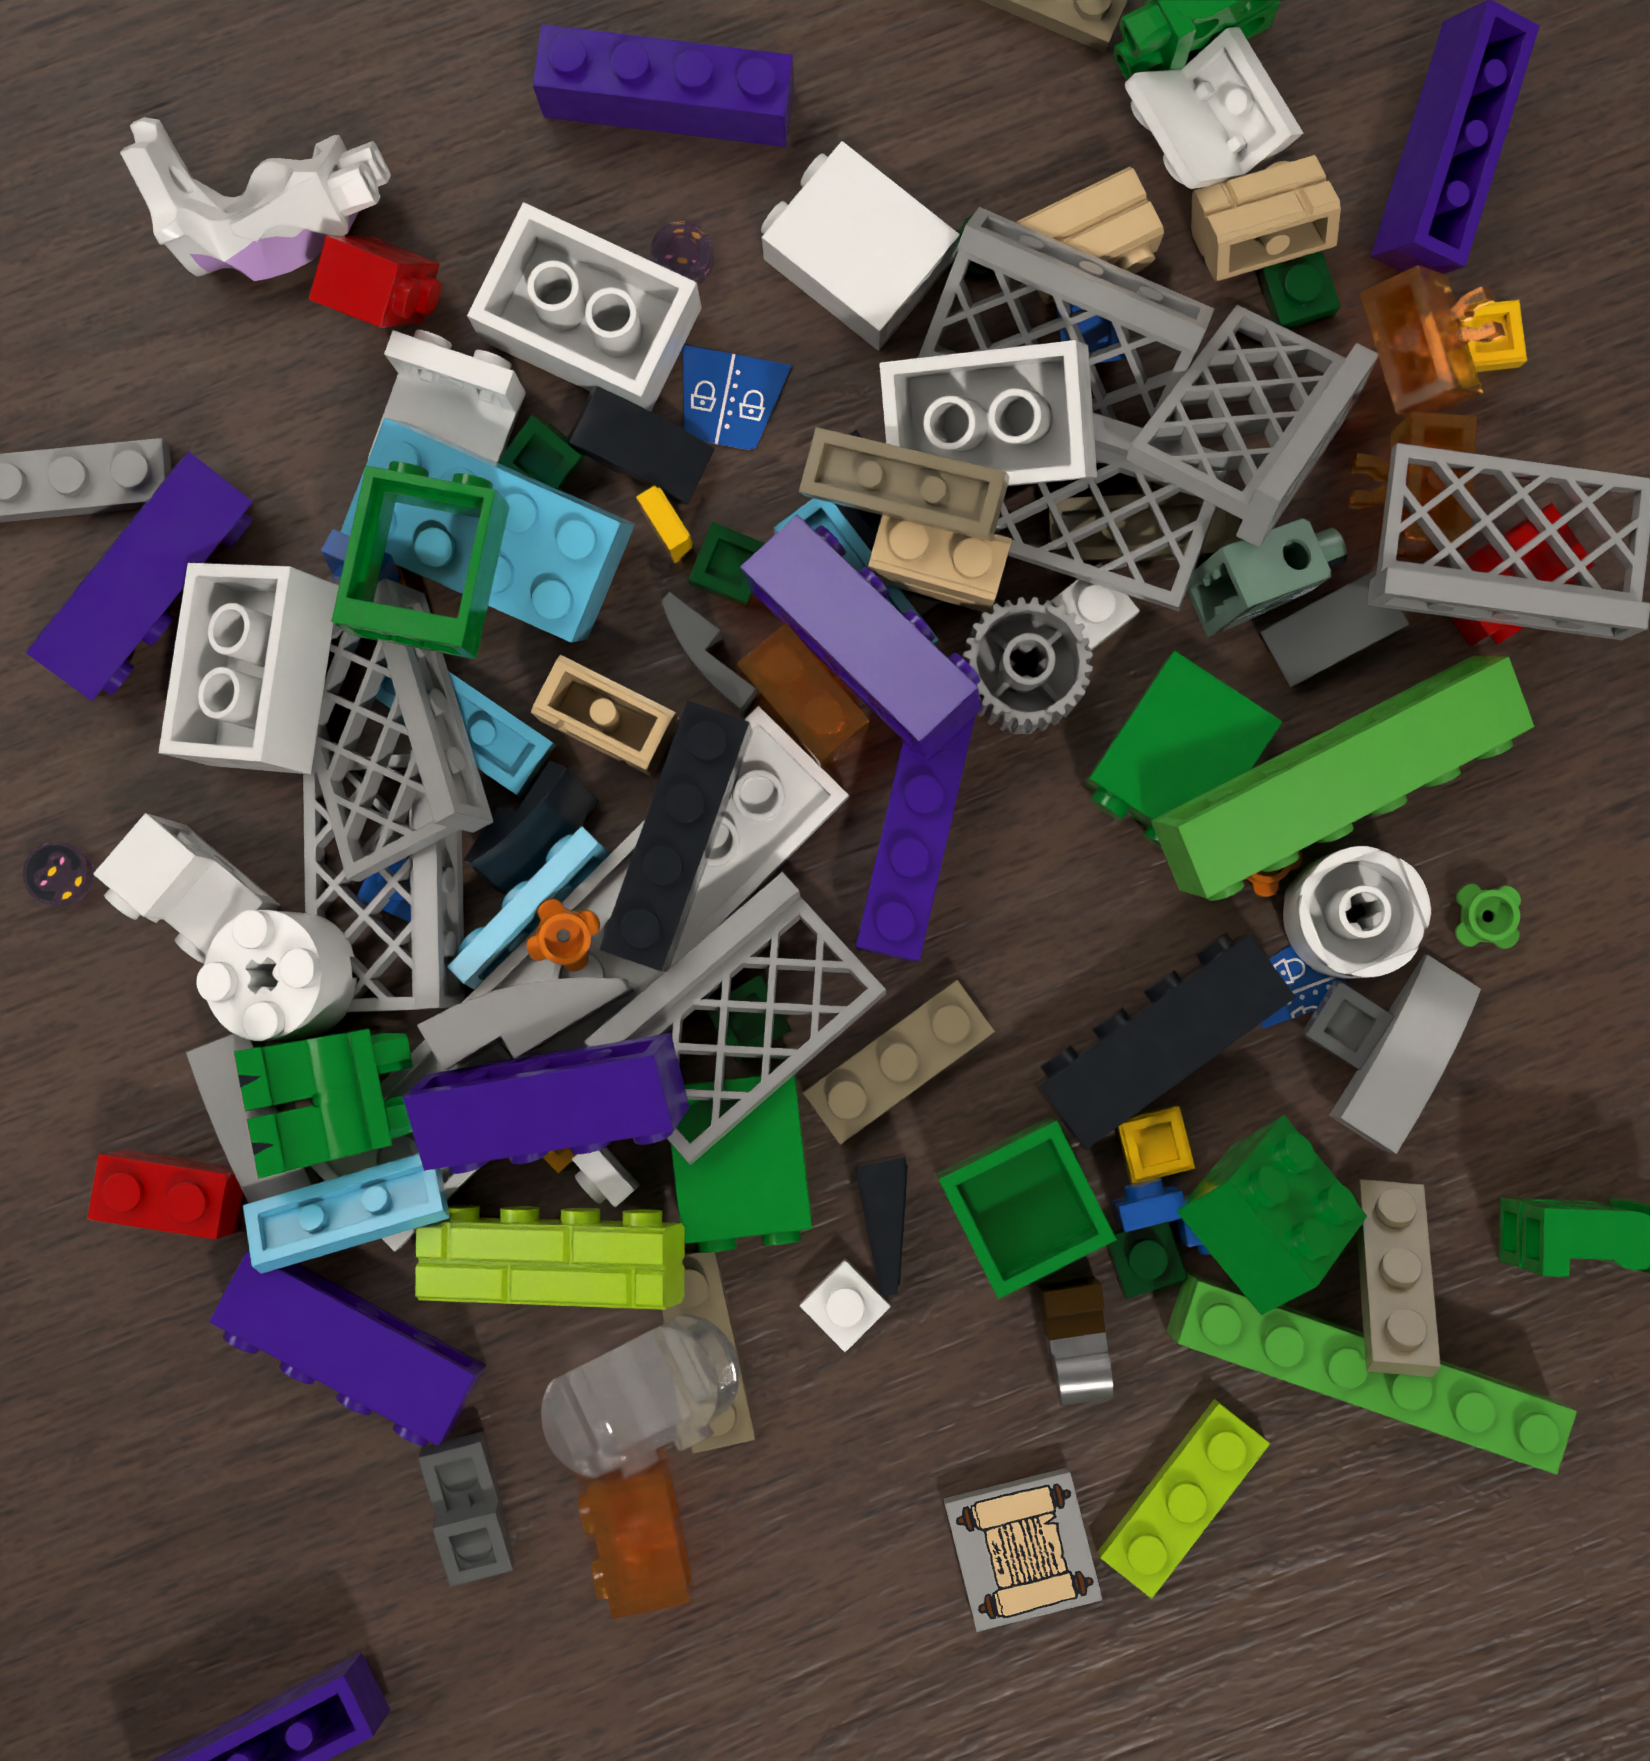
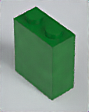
M1174 651L1165 660L1083 786L1094 793L1090 798V802L1119 821H1122L1127 814L1147 828L1143 837L1162 850L1151 821L1251 770L1283 721Z
M796 1074L692 1165L671 1144L679 1220L685 1227V1244L698 1242L699 1253L736 1249V1238L762 1235L763 1245L766 1246L795 1243L801 1241L800 1230L812 1229L813 1219ZM761 1075L724 1079L723 1091L750 1092L761 1082ZM715 1080L687 1083L684 1086L685 1089L714 1091ZM688 1100L690 1108L676 1128L689 1143L711 1126L713 1101ZM722 1102L721 1116L737 1102Z

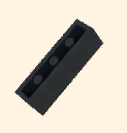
M687 700L599 950L661 972H666L671 967L753 734L750 722Z
M1227 932L1218 936L1195 953L1201 964L1183 977H1180L1175 970L1170 971L1143 991L1149 999L1147 1003L1130 1015H1128L1123 1007L1119 1008L1092 1028V1031L1097 1036V1039L1079 1052H1076L1070 1044L1040 1066L1046 1076L1034 1083V1085L1078 1146L1085 1150L1091 1147L1296 998L1251 934L1238 936L1234 940L1230 938Z

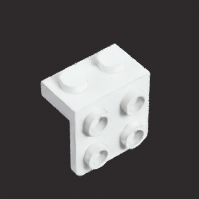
M1239 27L1226 28L1181 70L1138 72L1125 82V88L1132 99L1131 109L1133 114L1154 135L1164 152L1163 161L1166 169L1176 181L1190 189L1208 187L1217 183L1221 184L1234 178L1258 172L1304 134Z
M393 330L384 355L398 372L372 448L384 418L410 423L498 462L507 448L526 392L515 372L510 370L511 363L498 355L483 350H475L473 357L450 350L452 344L436 334L416 330L412 337Z

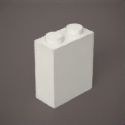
M841 141L829 157L822 153L809 165L801 179L803 188L788 205L782 201L769 213L761 228V232L764 234L762 236L763 255L766 262L879 351L955 260L954 254L958 251L960 234Z

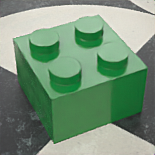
M1284 1114L1232 1145L1176 1211L1261 1315L1317 1287L1367 1218L1366 1213L1357 1204L1353 1194L1337 1180L1314 1152L1310 1142L1303 1135L1299 1134Z
M1051 1117L936 1173L945 1195L998 1299L1117 1240L1057 1120Z

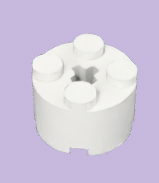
M1369 846L1350 847L1314 860L1298 873L1287 887L1284 896L1283 922L1287 938L1294 951L1317 973L1336 978L1376 977L1391 973L1404 966L1419 949L1418 946L1423 938L1425 929L1428 928L1431 916L1429 895L1417 871L1401 858L1398 859L1385 851ZM1362 904L1365 909V915L1357 919V923H1349L1345 911H1348L1351 905Z
M246 910L229 921L217 933L208 949L204 966L199 970L196 985L199 994L208 1001L215 1017L232 1033L253 1041L304 1039L331 1030L346 1015V1011L352 999H354L353 995L355 985L357 984V978H352L350 957H354L349 940L343 935L344 933L335 924L321 916L300 912Z

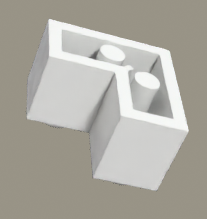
M147 813L141 817L93 873L110 888L104 896L115 908L134 920H137L140 915L155 923L160 919L165 920L179 932V935L174 939L177 945L201 963H205L208 949L217 933L241 912L246 910L276 911L280 906L279 903L187 825Z

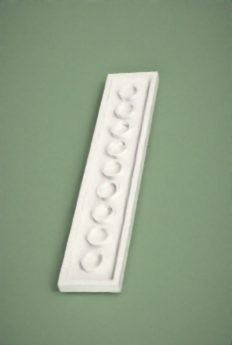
M759 706L745 719V721L750 722L753 734L671 966L728 919L849 798V795ZM644 821L562 902L564 908L576 912L591 910L598 916L600 921L598 933L591 936L590 947L587 951L589 961L583 969L572 972L568 971L564 965L553 963L547 958L542 961L534 960L529 955L526 944L529 937L536 934V928L463 1001L465 1002L496 990L543 980L592 977L619 978L629 981L634 990L633 992L526 1057L588 1047L584 1042L588 1037L664 973L599 950ZM564 929L557 933V938L560 941H566L570 936V933ZM426 1040L411 1053L412 1068L394 1071L380 1084L383 1100L404 1096L426 1074L448 1071L443 1070ZM501 1041L457 1069L513 1060L514 1058L504 1041ZM413 1132L401 1137L392 1138V1146L311 1165V1167L327 1181L416 1155L419 1152ZM449 1167L441 1168L447 1201L480 1168L460 1174L451 1173ZM416 1228L382 1239L395 1252L416 1233Z

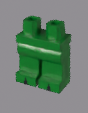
M1144 0L1142 7L1121 18L1119 28L1124 41L1115 46L1114 60L1126 81L1138 72L1181 70L1226 28L1239 27L1247 40L1271 28L1281 2L1280 0Z
M369 1029L303 1041L234 1051L245 1112L309 1098L311 1106L247 1119L258 1179L392 1146V1138L401 1137L413 1132L403 1096L383 1100L378 1076L379 1074L413 1067L406 1033H382L370 1036Z
M1500 1197L1499 1261L1541 1276L1569 1277L1570 1258L1596 1259L1622 1268L1650 1274V1203L1630 1198L1610 1197L1609 1205L1586 1200Z

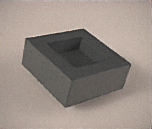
M1334 981L1300 1035L1351 1068L1361 1070L1395 1016L1341 981Z

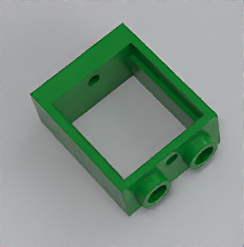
M392 461L389 464L388 470L366 466L331 622L351 636L477 659L509 506L499 493L492 489V482L478 476L456 473L452 481L430 478L428 477L429 471L405 462ZM395 503L479 518L458 618L374 603Z

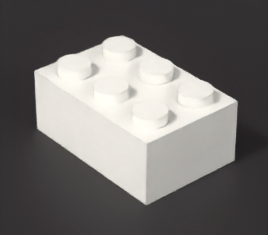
M523 202L467 317L481 341L588 391H591L593 386H598L651 412L702 307L697 282Z
M1072 340L880 363L886 444L1005 471L1010 476L1008 486L1097 478L1087 344Z
M188 563L158 753L209 766L311 774L333 630L331 619L339 586L290 566Z

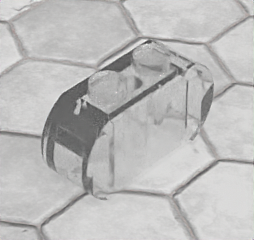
M681 1314L575 1367L552 1380L543 1397L541 1423L550 1449L565 1466L581 1475L597 1478L620 1467L623 1476L628 1477L658 1461L660 1458L655 1449L674 1441L678 1451H682L714 1434L710 1422L727 1411L736 1397L740 1373L734 1348L726 1335L710 1321L696 1315Z

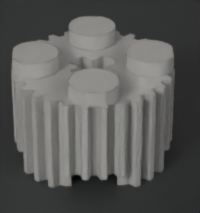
M1023 597L1018 598L1016 605H1012L1007 600L1004 602L1003 607L997 603L994 604L990 614L984 612L979 623L973 625L970 637L967 638L962 658L975 670L980 678V683L976 686L979 689L982 710L977 715L979 717L985 714L989 716L987 722L989 725L997 721L1000 723V730L1004 731L1007 729L1013 734H1032L1037 727L1044 731L1050 723L1055 726L1063 716L1067 717L1085 694V689L1090 682L1087 677L1093 666L1088 664L1093 657L1092 652L1085 651L1090 641L1089 638H1083L1082 635L1085 625L1083 623L1075 624L1074 620L1077 615L1074 612L1069 615L1064 613L1066 607L1064 604L1056 608L1052 606L1051 601L1047 600L1044 605H1039L1038 598L1033 597L1030 604H1026ZM1015 655L1023 661L1030 655L1035 657L1039 662L1034 670L1038 677L1032 678L1029 675L1021 677L1013 671L1015 662L1010 658Z

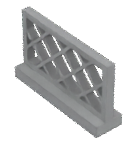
M979 207L965 225L957 247V256L918 357L958 354L938 344L945 326L965 318L968 319L980 347L972 352L1011 348L1023 343L1026 346L1037 345L1038 341L1036 338L1065 327L1071 341L1077 340L1086 344L1077 323L1098 315L1112 321L1120 342L1089 353L1090 382L1095 396L1092 399V410L1100 409L1103 416L1117 420L1111 404L1141 394L1150 417H1152L1187 371L1207 330L1214 308ZM970 260L994 270L1003 292L974 303L964 281ZM1011 278L1020 281L1023 284L1014 287ZM1035 290H1040L1053 296L1061 317L1032 328L1019 297ZM956 296H958L962 308L951 312ZM1007 302L1020 333L991 343L979 313ZM1070 304L1082 309L1072 312ZM1128 329L1135 331L1140 335L1131 338ZM1158 341L1181 351L1173 370L1147 378L1136 348ZM1125 353L1137 383L1106 394L1094 364ZM1165 385L1157 403L1153 389Z
M1236 305L1132 442L1126 460L1242 519L1236 536L1260 548L1357 403L1379 354L1356 343L1345 358L1258 314ZM1239 331L1261 342L1264 348L1241 349L1235 337L1236 332ZM1303 363L1324 374L1323 376L1298 377L1292 364ZM1273 366L1279 379L1257 381L1251 367ZM1233 369L1239 382L1216 384L1210 371ZM1289 397L1296 411L1273 413L1267 399ZM1248 400L1255 414L1231 416L1225 402ZM1207 404L1213 418L1189 420L1183 406ZM1264 433L1271 448L1247 449L1241 434ZM1222 436L1229 450L1226 452L1205 453L1198 438ZM1180 440L1187 455L1171 456L1152 445L1154 442ZM1238 469L1246 487L1243 491H1240L1218 480L1214 471Z
M1093 413L1096 465L1103 467L1097 470V478L1079 479L1052 493L1049 492L1045 483H1037L1043 496L1042 498L1010 514L1003 502L1000 511L1002 517L998 519L995 533L1008 527L1013 538L1008 556L1179 611L1217 506L1204 500L1197 521L1171 532L1157 503L1179 492L1195 497L1198 496L1126 460L1130 445L1143 428ZM1180 440L1154 442L1152 445L1171 456L1187 455ZM1202 447L1205 453H1215V452H1217V451H1214V450H1211V449ZM1231 470L1214 471V474L1218 480L1228 484ZM1118 473L1135 477L1144 497L1110 513L1097 483ZM1147 481L1164 487L1152 493ZM1089 488L1103 517L1069 533L1055 503ZM1150 507L1164 537L1130 553L1116 523ZM1049 508L1062 537L1040 548L1024 544L1015 524ZM1108 527L1122 557L1100 568L1084 563L1074 543ZM1191 536L1183 556L1177 542ZM1169 546L1179 566L1171 591L1145 583L1135 562ZM1067 547L1073 559L1055 554V552ZM1128 567L1133 579L1116 574L1115 572Z
M1397 443L1391 450L1376 576L1370 580L1367 605L1615 640H1624L1648 629L1650 603L1642 602L1650 536V478ZM1408 463L1430 466L1447 489L1422 507L1405 485ZM1451 469L1467 471L1468 473L1458 479ZM1478 473L1495 475L1511 496V498L1488 515L1485 514L1464 487V484ZM1517 479L1532 480V482L1523 488ZM1543 482L1559 484L1575 504L1574 508L1553 524L1550 523L1528 495L1529 492ZM1581 487L1597 490L1587 496ZM1607 491L1634 495L1631 522L1617 533L1593 504L1595 500ZM1450 494L1455 497L1475 523L1473 527L1452 543L1449 542L1427 513ZM1515 503L1539 532L1536 537L1516 552L1492 523L1495 518ZM1404 506L1411 516L1401 523L1402 508ZM1580 512L1604 542L1581 560L1578 559L1557 532V529ZM1415 521L1439 550V553L1424 564L1396 560L1399 533ZM1478 531L1483 533L1504 560L1488 573L1472 571L1456 551L1457 547ZM1627 534H1629L1628 547L1621 540ZM1544 539L1568 569L1553 582L1537 580L1521 560L1523 555ZM1608 549L1611 550L1625 568L1623 592L1602 589L1585 568ZM1445 558L1452 568L1434 565ZM1509 567L1516 577L1499 574ZM1574 576L1581 586L1563 583Z
M386 578L378 582L374 603L430 613L425 593ZM333 623L329 651L335 653L325 678L313 761L346 879L359 882L458 830L473 833L493 823V818L443 653L378 641L372 658L369 660L355 654L361 637L351 636ZM351 661L367 667L355 702L338 695ZM384 675L392 678L396 691L388 717L371 710ZM335 703L351 710L339 743L330 740L326 727ZM367 718L384 725L371 759L355 752ZM400 733L409 736L413 749V755L405 775L387 767ZM351 760L368 767L355 801L346 797L342 784ZM384 775L401 783L388 817L371 809ZM419 791L426 794L433 821L414 830L404 824L416 793ZM369 818L384 825V829L375 852L363 857L359 838L365 822Z
M410 750L411 754L392 755L387 767L394 770L407 769L413 755V750ZM351 760L345 777L357 788L350 796V799L355 801L363 781L357 773L366 772L368 767ZM313 761L311 774H303L305 913L314 914L326 919L325 911L340 896L359 915L343 934L352 945L369 925L389 945L369 970L355 956L350 957L352 971L360 980L355 985L354 999H352L346 1012L449 1009L462 1003L465 1000V984L447 967L458 956V948L464 940L462 830H458L413 853L396 874L387 867L379 871L378 873L388 883L371 903L366 906L347 887L352 880L346 879L344 869L336 876L325 864V847L334 838V832ZM417 791L408 813L409 824L405 821L404 825L417 830L433 821L426 794ZM377 793L373 805L383 815L388 817L392 807ZM324 818L328 821V823L326 824L325 827H324ZM381 825L366 843L359 838L363 857L375 852L384 825ZM409 878L411 889L405 884ZM325 881L329 884V886H328V888H327L326 890H325ZM396 891L411 905V922L398 937L377 917L390 901L389 898ZM411 941H412V952H411V951L409 950V948L407 947V945H408ZM398 956L412 969L413 997H394L378 980ZM369 989L378 997L361 999Z
M781 872L584 1042L590 1047L667 1034L673 1029L672 1039L678 1063L680 1061V1054L717 1056L714 1091L685 1089L688 1100L713 1101L711 1126L691 1143L684 1138L677 1128L667 1138L684 1159L692 1165L884 997L886 989L801 898L799 889ZM801 919L817 937L816 960L779 958L780 936ZM771 945L770 958L757 957ZM825 946L838 961H824ZM743 968L769 969L767 1002L731 1001L732 977ZM778 970L815 971L813 1005L775 1003ZM823 972L850 973L865 989L848 1006L821 1005ZM722 987L721 1000L708 999ZM694 1010L720 1011L718 1044L681 1043L683 1020ZM729 1011L766 1013L764 1047L727 1046ZM774 1014L812 1016L810 1039L799 1049L772 1048ZM820 1016L835 1017L819 1031ZM726 1056L763 1058L761 1082L750 1092L723 1091ZM771 1059H786L770 1073ZM722 1102H737L721 1116Z

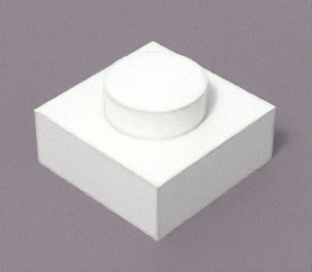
M1100 562L1095 567L1100 568L1104 565ZM1081 579L1076 580L1051 600L1052 606L1056 608L1064 604L1066 606L1065 614L1069 615L1074 612L1077 615L1074 620L1076 625L1081 623L1085 625L1082 635L1083 638H1089L1090 643L1085 651L1089 652L1137 616L1140 611L1127 594Z
M607 1147L592 1153L577 1154L572 1158L581 1169L575 1175L577 1182L598 1204L608 1199L616 1208L640 1186L638 1181Z
M846 1258L800 1302V1307L844 1352L891 1307L886 1298Z

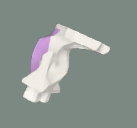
M146 117L134 121L130 125L135 143L124 147L120 152L150 210L153 233L160 245L165 244L183 266L195 276H204L222 268H233L253 281H258L291 272L311 262L322 252L326 235L344 236L348 233L359 211L378 203L380 199L378 186L388 183L391 177L389 169L374 141L347 151L340 136L333 135L315 145L312 159L269 158L260 162L253 171L243 194L237 197H226L192 178L160 120Z

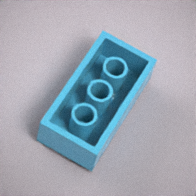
M384 418L366 466L388 470L390 462L398 461L429 471L428 477L452 481L456 473L478 476L492 482V489H495L509 506L488 606L571 643L588 640L635 523L521 474L410 423ZM364 472L341 529V532L348 536L351 534ZM395 503L385 552L392 555L396 565L463 594L479 518Z

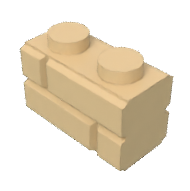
M1315 155L1292 162L1278 161L1268 166L1265 170L1234 178L1221 184L1217 183L1194 190L1192 192V235L1201 255L1205 257V263L1214 281L1217 282L1337 246L1341 212L1340 200L1330 181H1326V174Z
M1131 167L1017 221L1020 225L1133 274L1143 270L1155 260L1154 252L1158 250L1164 235L1163 225L1151 201L1147 200L1146 192L1134 168ZM1037 290L1043 303H1046V305L1055 301L1052 295Z
M882 515L868 569L884 585L990 614L1012 538L994 534L993 541L991 542Z
M562 655L556 660L531 710V713L540 722L618 761L623 760L628 766L652 778L668 750L680 723L676 712Z

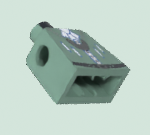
M1302 518L1272 529L1260 548L1245 540H1240L1220 548L1194 570L1187 588L1207 638L1304 597L1331 578L1330 568L1343 564L1346 561V545L1341 534L1336 529L1328 528L1315 534L1310 522Z

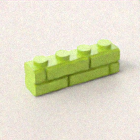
M448 1205L449 1219L416 1228V1257L419 1259V1263L416 1266L415 1296L418 1300L665 1310L682 1303L685 1296V1266L682 1264V1260L685 1257V1227L682 1223L662 1222V1210L623 1211V1221H600V1209L567 1208L561 1210V1219H540L539 1207L514 1206L500 1208V1218L480 1217V1206Z

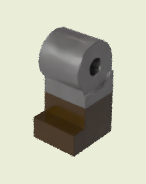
M1087 1276L1037 1284L1049 1360L1052 1359L1060 1405L1064 1406L1113 1398V1379L1103 1314L1105 1307L1102 1283L1095 1276Z

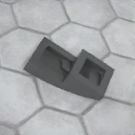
M1377 570L1260 632L1290 688L1410 625L1403 610L1367 605L1370 580L1376 576Z
M669 592L662 600V605L683 652L707 685L728 706L744 718L758 699L756 688L713 657L714 653L724 642L720 629Z
M484 1432L443 1441L439 1446L431 1444L421 1447L418 1461L435 1513L432 1530L450 1587L513 1571L514 1561L505 1514Z

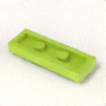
M1214 1398L1097 1551L1100 1558L1152 1599L1270 1443Z

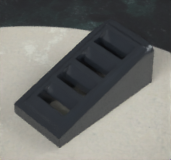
M905 1154L859 1162L857 1167H854L880 1293H884V1296L897 1294L898 1286L900 1285L908 1172Z

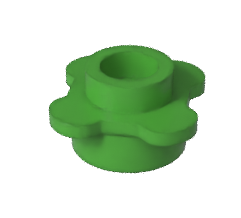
M1468 884L1459 889L1456 901L1461 906V923L1455 928V937L1459 943L1466 947H1472L1479 942L1494 943L1500 949L1510 948L1517 943L1519 939L1517 927L1520 921L1519 905L1521 898L1514 888L1502 886L1498 890H1481L1476 884ZM1486 910L1493 914V919L1489 923L1485 922L1482 918V914Z

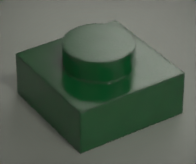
M1323 251L1261 268L1257 275L1272 322L1286 329L1334 316L1341 308Z
M533 414L497 463L561 490L586 457V454L568 444L566 441L568 437L540 414Z
M712 522L689 576V584L748 608L753 593L749 589L740 566L765 543Z
M761 975L731 991L730 1000L767 1002L768 987ZM706 1010L719 1032L720 1011ZM729 1011L727 1046L764 1047L766 1013ZM774 1014L773 1041L792 1031L783 1014ZM733 1057V1058H734V1060H735L736 1063H737V1062H739L740 1060H742V1059H744V1058H746V1057Z
M1169 1222L1124 1232L1121 1229L1113 1231L1117 1240L1106 1246L1123 1296L1126 1299L1188 1279Z

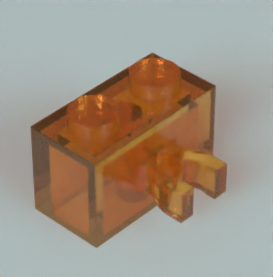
M1417 265L1360 292L1395 413L1427 418L1483 394L1468 343H1489L1506 336L1501 323L1495 321L1484 324L1480 328L1468 325L1463 326L1462 323L1473 319L1475 312L1480 307L1495 302L1492 289L1483 286L1465 294L1456 303L1447 275Z
M1412 411L1391 431L1389 463L1378 456L1357 454L1351 460L1350 473H1367L1373 477L1374 481L1388 482L1391 450L1397 443L1475 454L1477 416ZM1408 463L1405 485L1422 507L1447 489L1430 466ZM1451 469L1458 479L1468 473L1467 471ZM1473 478L1464 484V487L1471 496L1473 495ZM1380 485L1371 492L1354 490L1349 495L1348 508L1368 509L1379 503H1385L1387 485ZM1452 494L1427 512L1450 543L1471 528V518ZM1404 506L1402 508L1401 523L1411 516ZM1416 521L1399 533L1398 557L1431 559L1439 553V550ZM1470 538L1457 547L1456 551L1459 552L1468 546Z
M787 623L782 625L737 663L740 677L756 688L758 698L796 743L822 769L869 731V719L843 690L846 684L837 675L832 677L829 674L831 670L821 660H817Z
M666 1458L593 1474L586 1486L587 1495L579 1496V1512L585 1535L595 1534L600 1559L592 1561L593 1583L598 1600L608 1599L612 1619L690 1603L694 1582L669 1459Z

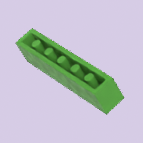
M1473 655L1157 817L1151 823L1179 891L1207 898L1210 901L1224 899L1239 892L1244 887L1243 880L1261 870L1270 872L1291 865L1299 859L1298 851L1312 843H1327L1348 835L1354 829L1352 824L1354 821L1368 814H1384L1403 806L1408 801L1406 794L1421 786H1437L1453 780L1461 773L1459 766L1475 758L1486 759L1508 751L1513 747L1512 739L1534 728V724L1509 656Z
M1186 1272L1188 1279L1182 1282L1166 1333L1177 1344L1532 1467L1558 1474L1577 1414L1576 1410L1552 1397L1440 1359L1441 1367L1434 1377L1366 1371L1363 1332L1285 1305H1280L1261 1315L1241 1290Z

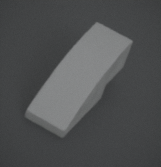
M1423 955L1388 1011L1395 1017L1362 1069L1356 1071L1329 1116L1381 1150L1397 1154L1454 1053L1471 1016L1481 988L1431 956Z
M577 977L535 981L496 990L457 1004L417 1026L443 1070L457 1069L501 1041H504L514 1059L524 1058L634 990L628 980L619 978Z
M232 1034L188 1051L186 1054L215 1132L248 1203L320 1183L317 1172L311 1166L258 1179L247 1119L294 1110L295 1107L293 1102L245 1112L234 1051L267 1047L265 1041H253Z

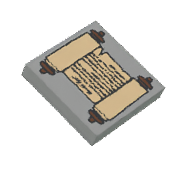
M1068 1467L944 1498L977 1632L1103 1600Z

